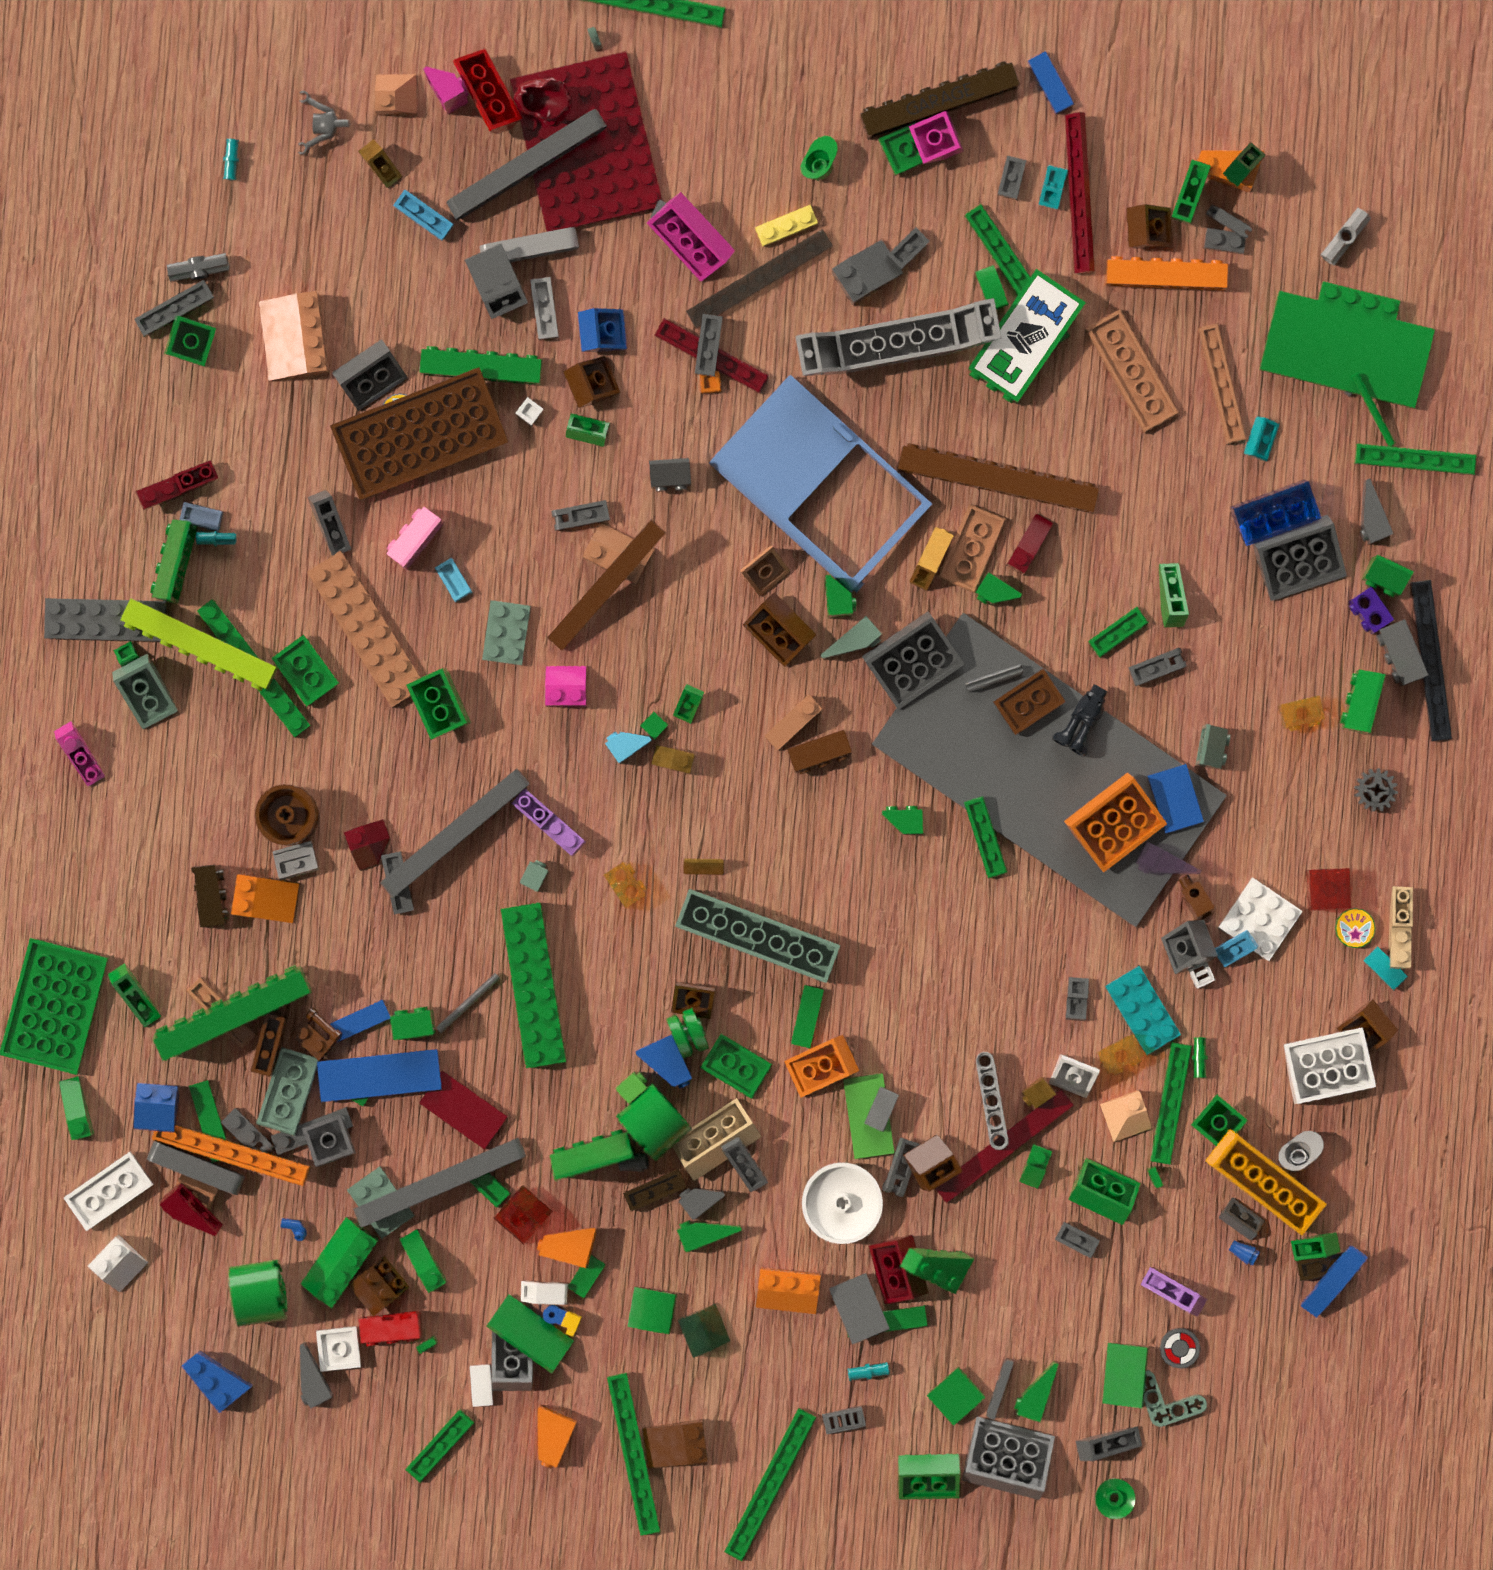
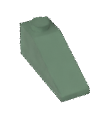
M865 616L822 653L820 657L826 659L866 649L869 645L873 648L881 641L879 637L882 634Z

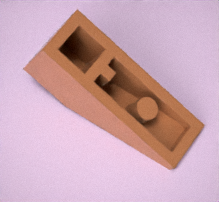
M808 694L765 735V738L778 751L821 712L822 708Z

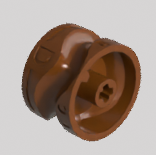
M277 785L265 791L259 798L255 808V822L261 834L269 841L279 845L292 846L300 844L311 837L319 822V810L314 798L304 789L293 785ZM288 812L290 813V817L285 818L286 816L284 814Z

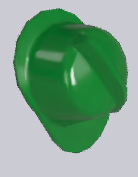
M822 136L811 144L801 163L803 176L820 181L832 173L833 161L838 152V144L835 139L830 136Z

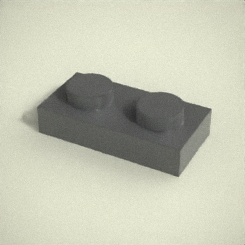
M1011 156L1006 157L997 196L1017 200L1026 160Z
M915 227L887 256L901 270L930 241Z
M1207 228L1203 249L1243 255L1246 238L1235 232Z
M1063 1222L1055 1237L1056 1241L1089 1258L1092 1257L1100 1242L1095 1237L1066 1222Z

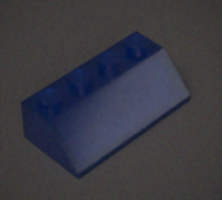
M1305 479L1229 507L1245 546L1322 519L1310 483Z

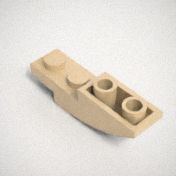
M1392 887L1389 921L1391 969H1411L1413 887Z

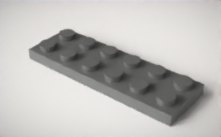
M45 598V639L161 641V639L155 636L152 640L142 635L143 631L138 628L133 631L124 626L125 622L120 619L129 600ZM138 601L166 615V601Z

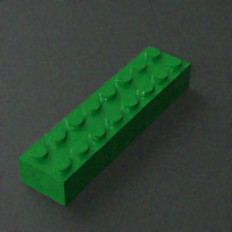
M540 902L500 909L526 1068L566 1062L542 904Z
M290 966L284 970V974L279 976L277 973L267 977L266 982L262 984L256 982L248 986L247 991L243 993L237 991L229 995L230 998L224 1002L222 999L213 1002L207 1010L201 1008L194 1011L190 1018L186 1019L184 1016L175 1020V1023L170 1027L164 1025L156 1029L153 1042L162 1061H166L311 993V986L302 967Z

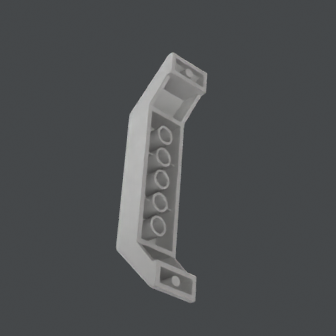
M993 298L977 301L952 310L836 332H813L797 335L795 338L803 376L845 374L961 352L1001 339V333Z

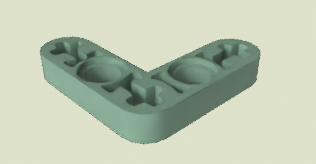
M1150 1370L1146 1371V1375L1151 1376L1149 1384L1151 1387L1155 1385V1389L1152 1388L1145 1391L1144 1403L1150 1420L1155 1426L1162 1427L1202 1413L1206 1409L1207 1402L1205 1398L1198 1394L1165 1405L1154 1374ZM1152 1392L1158 1395V1401L1154 1404L1147 1401L1148 1394ZM1194 1399L1203 1401L1200 1404V1409H1197L1195 1406L1191 1407L1190 1413H1188L1187 1406L1184 1404L1187 1401L1188 1405L1194 1404ZM1174 1406H1183L1184 1413L1181 1416H1175L1173 1414ZM1169 1408L1172 1419L1169 1420V1417L1165 1416L1162 1418V1422L1154 1420L1157 1412L1166 1414L1165 1409Z

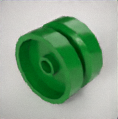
M692 1007L682 1012L685 1021L684 1025H682L677 1015L666 1018L683 1059L693 1055L691 1042H694L699 1052L709 1049L703 1026L699 1018L697 1019Z

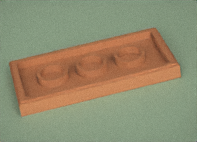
M969 504L938 578L975 593L1006 519Z

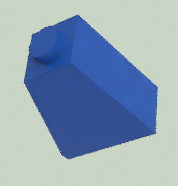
M672 1034L635 1051L639 1058L673 1087L678 1085L680 1089L690 1084L689 1080L692 1079V1076Z

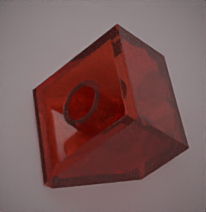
M522 1185L493 1219L524 1245L553 1211Z

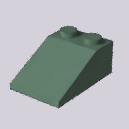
M148 654L112 672L113 682L142 729L178 711Z

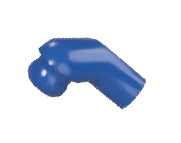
M281 1219L280 1228L291 1229L297 1241L305 1239L307 1231L301 1221Z

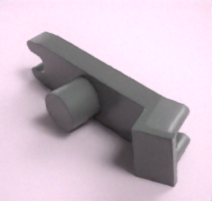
M1211 204L1206 212L1208 217L1218 221L1244 238H1248V235L1245 234L1246 230L1252 232L1248 225Z

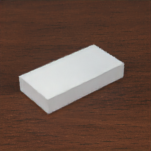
M490 1364L470 1366L473 1407L493 1405Z

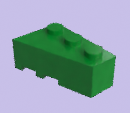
M910 1248L900 1266L912 1274L956 1295L974 1258L962 1251L950 1252L946 1250L933 1251L931 1249Z

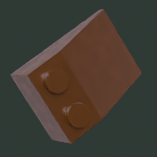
M702 1419L642 1428L648 1468L708 1462Z

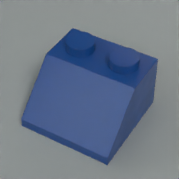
M592 308L578 312L582 352H605L627 349L623 309Z
M137 1083L134 1104V1129L174 1133L180 1096L178 1086Z

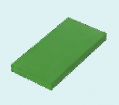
M883 1073L843 1079L854 1159L893 1154L894 1146L890 1119L883 1132L864 1124L879 1088H885Z

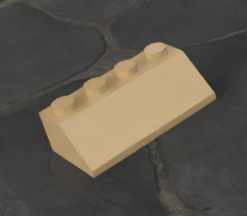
M736 1098L693 1126L692 1130L673 1146V1149L695 1181L728 1159L722 1151V1145L739 1137L747 1147L762 1136Z

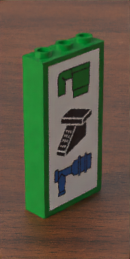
M1036 269L999 322L1001 339L984 344L968 368L970 371L969 375L977 381H980V379L987 383L986 387L996 393L998 390L1003 393L1002 398L1009 403H1018L1086 302Z

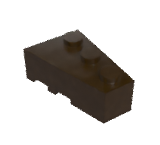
M216 864L191 867V871L195 876L194 890L197 893L200 928L227 925L226 921L229 920V911L224 906V901L227 900L226 888H222V881L225 880L224 869H220V865Z

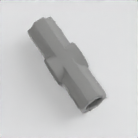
M1360 208L1354 211L1320 256L1326 262L1333 266L1370 221L1371 217L1368 213ZM1341 233H1349L1350 241H1344L1341 238Z

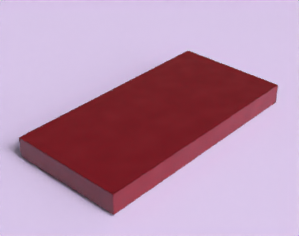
M442 1070L440 1072L442 1089L427 1091L419 1104L485 1150L508 1116Z

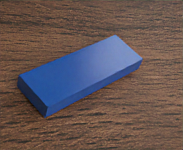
M1046 51L1028 60V64L1055 114L1072 106L1074 103Z
M381 1000L334 1021L330 1025L335 1030L338 1029L343 1033L342 1037L338 1040L339 1042L390 1019V1014L384 1001Z

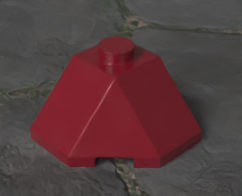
M384 819L344 832L349 849L359 870L379 863L390 840Z

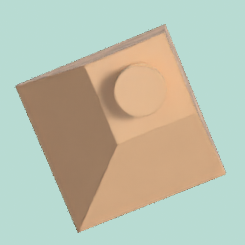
M1138 1090L1100 1104L1113 1142L1151 1129L1148 1113Z

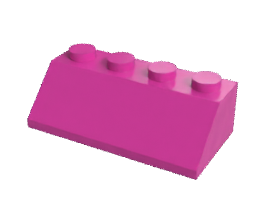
M682 192L668 201L647 222L652 230L700 281L725 264L735 251Z

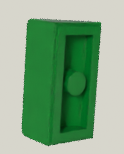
M571 413L565 437L604 446L610 423Z

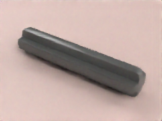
M1021 664L967 681L965 686L968 692H972L1022 675L1023 669Z

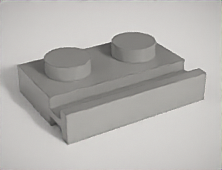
M311 841L272 851L280 881L319 870Z

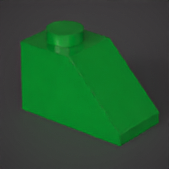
M989 572L975 592V595H977L976 599L984 605H987V603L992 605L1016 600L1022 595Z
M1337 1232L1291 1241L1295 1261L1328 1257L1341 1252Z

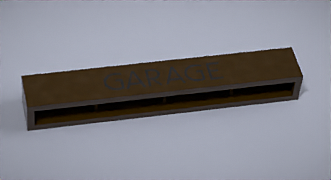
M1003 61L996 64L995 68L990 70L982 68L977 70L975 75L969 76V74L959 76L957 81L950 83V80L939 83V87L933 89L931 87L923 88L919 91V94L913 96L912 93L905 94L900 97L901 100L895 102L888 100L883 102L880 107L874 108V106L863 109V112L860 113V119L867 139L903 128L914 122H921L944 111L950 112L1018 89L1020 84L1012 62L1007 63Z

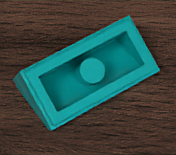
M1256 417L1244 454L1267 462L1280 424L1265 417Z

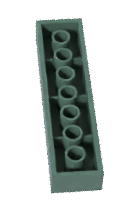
M691 889L687 893L675 927L825 983H827L840 945Z

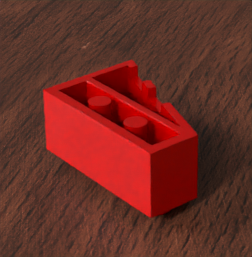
M420 1310L375 1315L374 1317H360L358 1319L361 1343H366V1346L378 1345V1342L386 1341V1344L398 1343V1340L405 1339L406 1341H416L423 1335Z

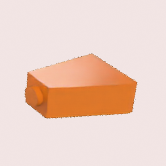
M587 1228L545 1235L543 1239L539 1240L537 1251H540L539 1256L588 1268L598 1229Z
M540 1405L537 1410L538 1460L542 1461L541 1465L552 1469L553 1466L557 1468L577 1420Z

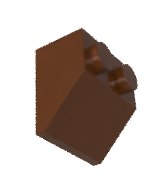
M1143 204L1127 208L1128 248L1155 249L1172 247L1170 207Z
M606 356L577 363L563 371L578 408L593 405L621 393Z
M1373 999L1337 1027L1339 1032L1363 1028L1369 1054L1387 1043L1398 1032L1397 1027Z

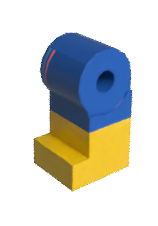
M549 1305L543 1311V1318L547 1323H557L568 1328L566 1334L570 1336L575 1335L582 1316L556 1305Z

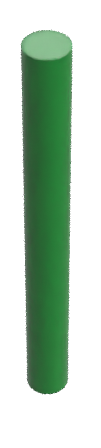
M1359 373L1354 374L1352 379L1389 447L1394 445L1395 441Z

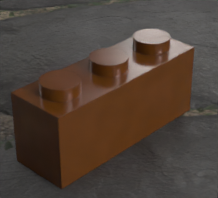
M841 730L789 748L787 752L794 772L799 771L801 775L810 772V767L818 765L821 768L830 765L829 761L835 758L838 761L849 758L848 754L852 753L845 730Z
M269 1012L265 1014L250 1072L269 1077L272 1076L288 1017Z

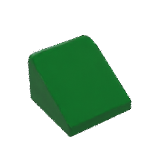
M131 641L113 650L121 667L140 658Z

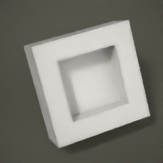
M527 397L517 410L516 415L532 426L544 409Z

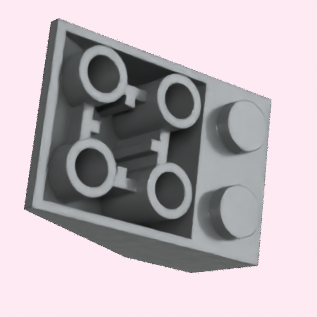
M498 244L465 259L491 319L528 303L502 244Z

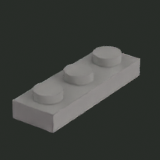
M551 278L532 279L530 281L538 339L558 338Z

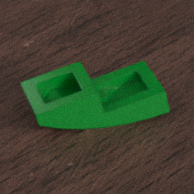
M994 265L976 271L975 276L982 290L984 300L994 298L996 310L1008 306Z

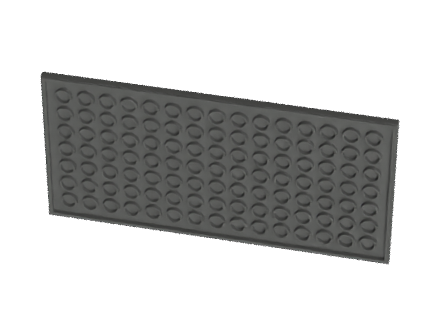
M962 613L946 638L965 665L899 710L896 708L872 745L965 810L964 801L984 796L994 830L1136 927L1227 795L1188 769L1204 822L1165 833L1164 829L1161 828L1103 873L1064 821L1126 773L1135 778L1157 809L1147 776L1181 766L1182 764L1105 710L1089 733L1086 741L1088 751L1085 757L1069 749L1084 724L1082 721H1080L1068 747L1052 740L1053 735L1056 732H1062L1067 727L1072 718L1071 714L1083 695L1047 670H1045L1066 702L1014 735L993 701L1043 668L965 613ZM1018 664L1022 666V675L972 692H968L965 683L967 681Z

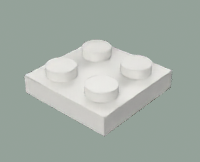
M357 1326L316 1331L320 1371L361 1367Z

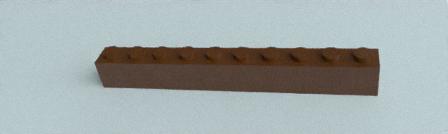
M907 443V446L903 445L897 471L1086 513H1094L1099 488H1095L1093 483L1083 482V485L1075 483L1076 480L1070 478L1058 480L1052 474L1044 473V476L1036 475L1034 470L1025 469L1022 472L1018 471L1017 467L1005 465V468L999 467L993 461L986 460L985 463L977 462L978 459L975 457L966 456V459L959 458L958 454L946 452V455L940 454L937 449L927 448V450L919 449V445Z

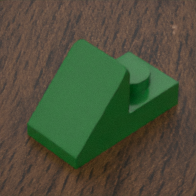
M686 684L673 716L691 724L702 701L704 692Z
M1033 1144L1019 1182L1038 1189L1046 1173L1045 1170L1052 1151Z

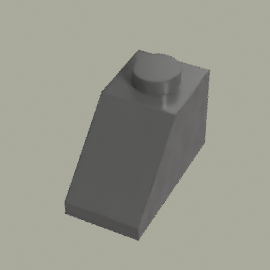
M687 1188L679 1195L681 1199L678 1202L694 1220L724 1197L725 1194L723 1191L701 1188L690 1190Z

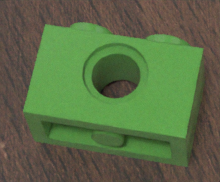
M633 1072L615 1089L629 1104L647 1088L645 1084L647 1079L640 1072L638 1074Z

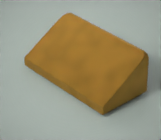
M684 858L683 872L684 874L723 875L724 860Z

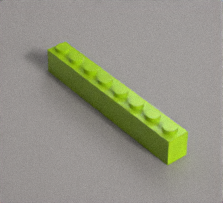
M131 598L120 619L125 622V627L133 631L138 628L143 631L142 635L152 640L155 636L161 639L160 644L169 648L174 645L179 648V653L188 657L191 653L197 656L196 661L205 665L210 662L216 665L215 670L224 674L226 671L234 674L232 678L244 682L246 679L252 682L251 687L260 691L263 688L269 689L278 670L277 667Z

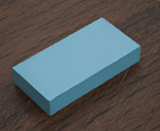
M452 558L435 567L455 603L473 593Z

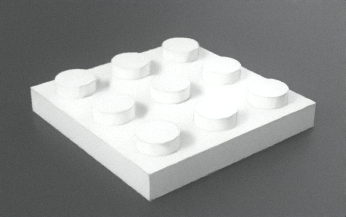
M1252 877L1218 928L1232 937L1248 930L1259 945L1254 952L1270 961L1303 911Z

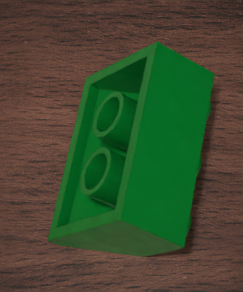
M441 668L406 685L431 740L471 723L447 668Z
M1360 669L1356 671V674L1352 673L1350 685H1352L1351 693L1348 692L1345 698V704H1347L1346 712H1342L1340 718L1341 729L1364 735L1371 733L1386 674Z
M1086 1158L1073 1184L1068 1200L1123 1225L1132 1211L1141 1183Z
M959 1454L898 1455L899 1500L959 1498Z

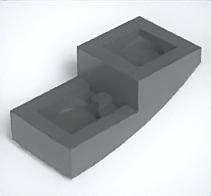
M1069 977L1065 1020L1086 1021L1089 979Z

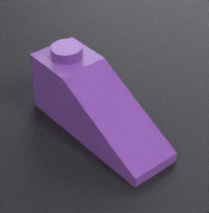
M1151 1267L1141 1283L1142 1286L1197 1317L1207 1301L1205 1297Z

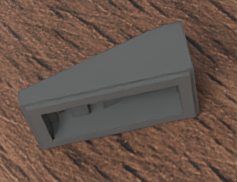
M861 1405L822 1414L826 1434L866 1426ZM854 1412H857L858 1421H859V1422H857V1423H855V1421H854V1417H853V1413H854ZM845 1414H849L851 1424L847 1425ZM839 1415H841L843 1426L840 1427L837 1419ZM829 1417H833L835 1428H831Z

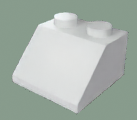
M118 1235L100 1252L88 1267L104 1282L121 1292L148 1262Z

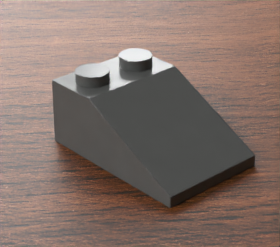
M882 240L832 268L831 273L853 306L903 274L902 270L887 256L890 251Z
M492 1331L491 1391H532V1359Z

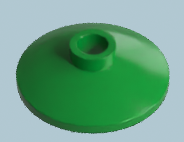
M1112 1478L1104 1481L1098 1487L1095 1494V1503L1098 1510L1110 1519H1120L1127 1516L1135 1505V1492L1131 1485L1122 1479ZM1113 1494L1118 1495L1117 1501L1111 1500Z

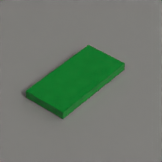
M509 1294L486 1325L487 1328L550 1373L555 1370L574 1342L573 1339L552 1324L547 1323L542 1317Z

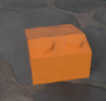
M237 874L231 914L293 923L299 884Z
M843 1034L784 1061L800 1098L859 1072Z

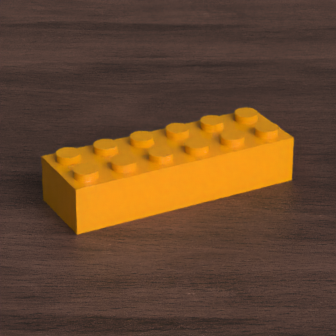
M1231 1129L1206 1159L1208 1164L1302 1236L1327 1205Z

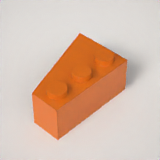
M1201 150L1197 161L1211 166L1207 176L1208 179L1246 192L1251 191L1261 163L1260 161L1237 187L1228 181L1223 172L1243 150Z

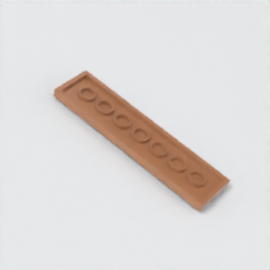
M339 551L334 556L307 571V574L390 706L393 708L411 697L406 685L421 677L343 553Z

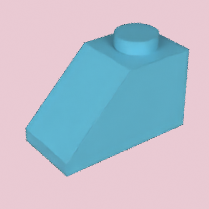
M614 732L606 738L608 742L605 744L620 764L652 740L648 736L625 732L618 734Z

